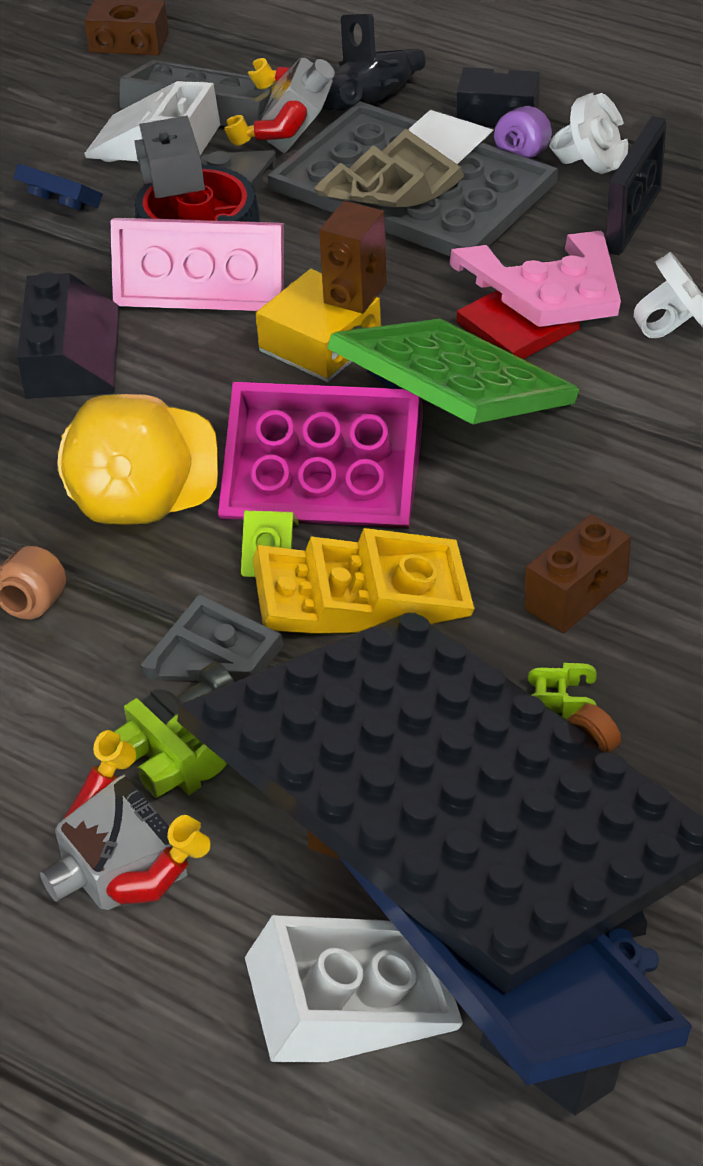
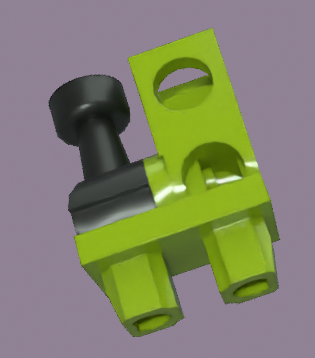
M217 661L212 662L198 673L199 684L176 696L169 691L156 689L150 691L151 695L143 701L135 698L124 706L127 722L114 732L120 735V742L124 740L134 746L136 751L135 761L145 754L150 758L138 766L137 770L144 787L155 798L176 786H179L189 796L202 787L201 781L215 777L227 765L224 760L177 722L181 703L235 682L227 669Z

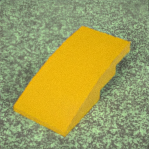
M363 528L358 542L311 536L305 551L257 545L253 556L262 624L274 631L303 633L360 632L405 613H416L425 617L430 624L469 617L474 611L457 540Z

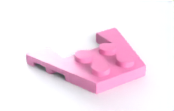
M601 230L567 235L565 250L570 256H565L562 260L544 263L531 260L524 262L521 266L504 267L487 245L451 249L450 265L452 268L460 272L464 267L477 276L476 284L481 288L492 286L501 292V301L538 327L618 316L621 299L605 236Z

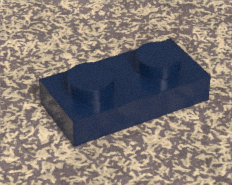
M19 163L13 179L28 185L27 193L49 200L51 193L58 195L57 203L81 211L83 204L98 209L103 193L83 184Z

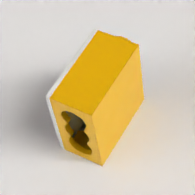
M310 268L256 312L259 351L329 382L352 362L327 349L331 333L381 326L380 298L376 297L364 314L326 304L323 299L322 273Z

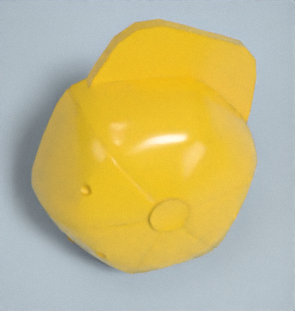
M117 394L90 398L80 407L72 422L65 429L64 434L61 435L62 440L57 452L60 478L64 483L67 495L94 522L133 525L160 521L170 512L180 511L203 503L211 497L217 487L218 448L216 432L211 423L198 413L169 407L157 397Z

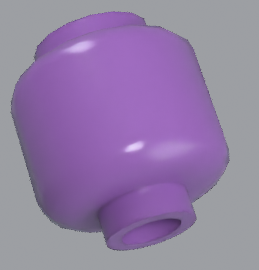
M531 106L518 107L506 113L498 121L494 132L497 148L529 159L544 152L552 136L551 124L545 113Z

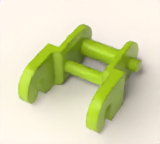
M563 663V668H535L528 674L529 683L535 687V693L531 695L539 698L545 706L555 713H562V718L568 719L582 705L587 703L596 705L593 699L588 697H571L566 693L568 686H578L581 675H586V682L593 684L597 678L596 669L584 663ZM547 688L558 689V693L546 692Z

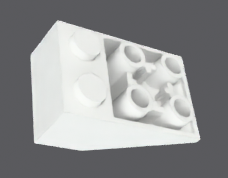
M176 81L113 114L86 150L85 157L101 159L104 162L118 160L138 162L134 140L142 139L139 124L187 115L201 155L220 126L214 83Z

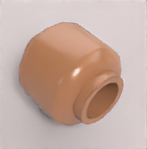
M25 546L14 551L0 565L1 608L10 615L20 619L32 620L44 615L65 590L67 579L65 570L58 558L48 550L38 546Z

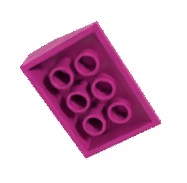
M233 382L218 510L219 518L244 520V510L293 512L298 517L300 523L409 528L421 448L423 423L421 397L405 389Z

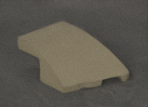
M404 129L382 151L373 145L350 168H347L340 162L314 187V190L319 196L392 207H410L430 201L443 194L464 177L461 166L408 129Z

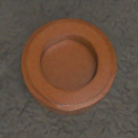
M589 703L584 704L568 718V723L581 728L586 735L598 743V749L602 752L612 753L620 746L621 734L617 725L598 706Z

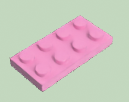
M113 218L111 220L113 302L119 306L258 311L264 304L284 290V223Z

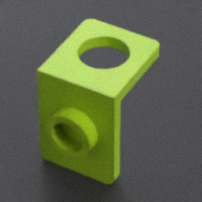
M244 510L241 559L242 576L255 578L253 556L257 545L292 549L293 526H298L299 523L298 517L293 512Z

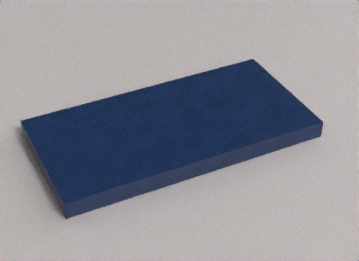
M340 858L342 863L526 1085L686 1046L692 1025L605 934H602L505 994L346 861Z

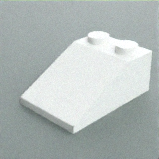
M272 915L245 956L271 1062H329L457 1031L463 1024L455 998L391 921Z

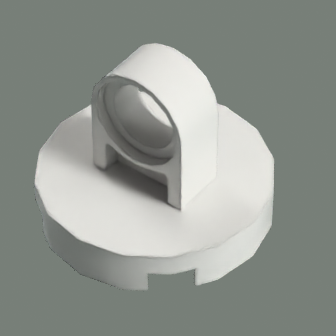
M593 92L575 100L571 108V124L560 129L552 137L549 147L563 164L583 159L594 172L604 174L619 168L628 154V139H620L617 126L624 124L615 104L605 94L593 95Z
M669 252L664 257L662 256L655 261L667 281L645 296L634 309V318L644 335L649 338L664 337L692 316L703 327V292L701 293L693 282L692 277L677 258ZM666 309L664 316L660 320L652 323L647 322L652 312Z

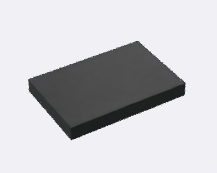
M651 116L609 182L606 244L609 254L619 256L623 253L661 190L667 124L663 118Z

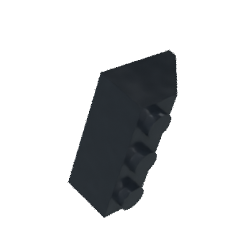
M46 272L39 275H30L26 278L17 353L26 399L115 393L119 305L71 273L54 274Z

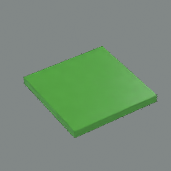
M442 319L331 333L327 349L471 424L575 404L579 388L576 385Z

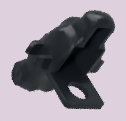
M342 15L343 61L338 62L340 67L334 71L333 82L322 108L326 110H346L358 101L372 104L385 97L394 95L404 89L409 76L417 71H421L425 67L426 57L424 52L420 49L375 52L373 15ZM357 23L362 30V40L359 45L355 42L353 33Z

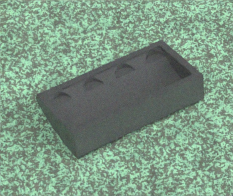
M151 60L119 78L120 108L125 109L176 81L214 83L221 126H228L226 123L227 119L235 115H242L247 125L252 126L258 120L270 89L276 82L270 87L261 90L254 85L249 75Z

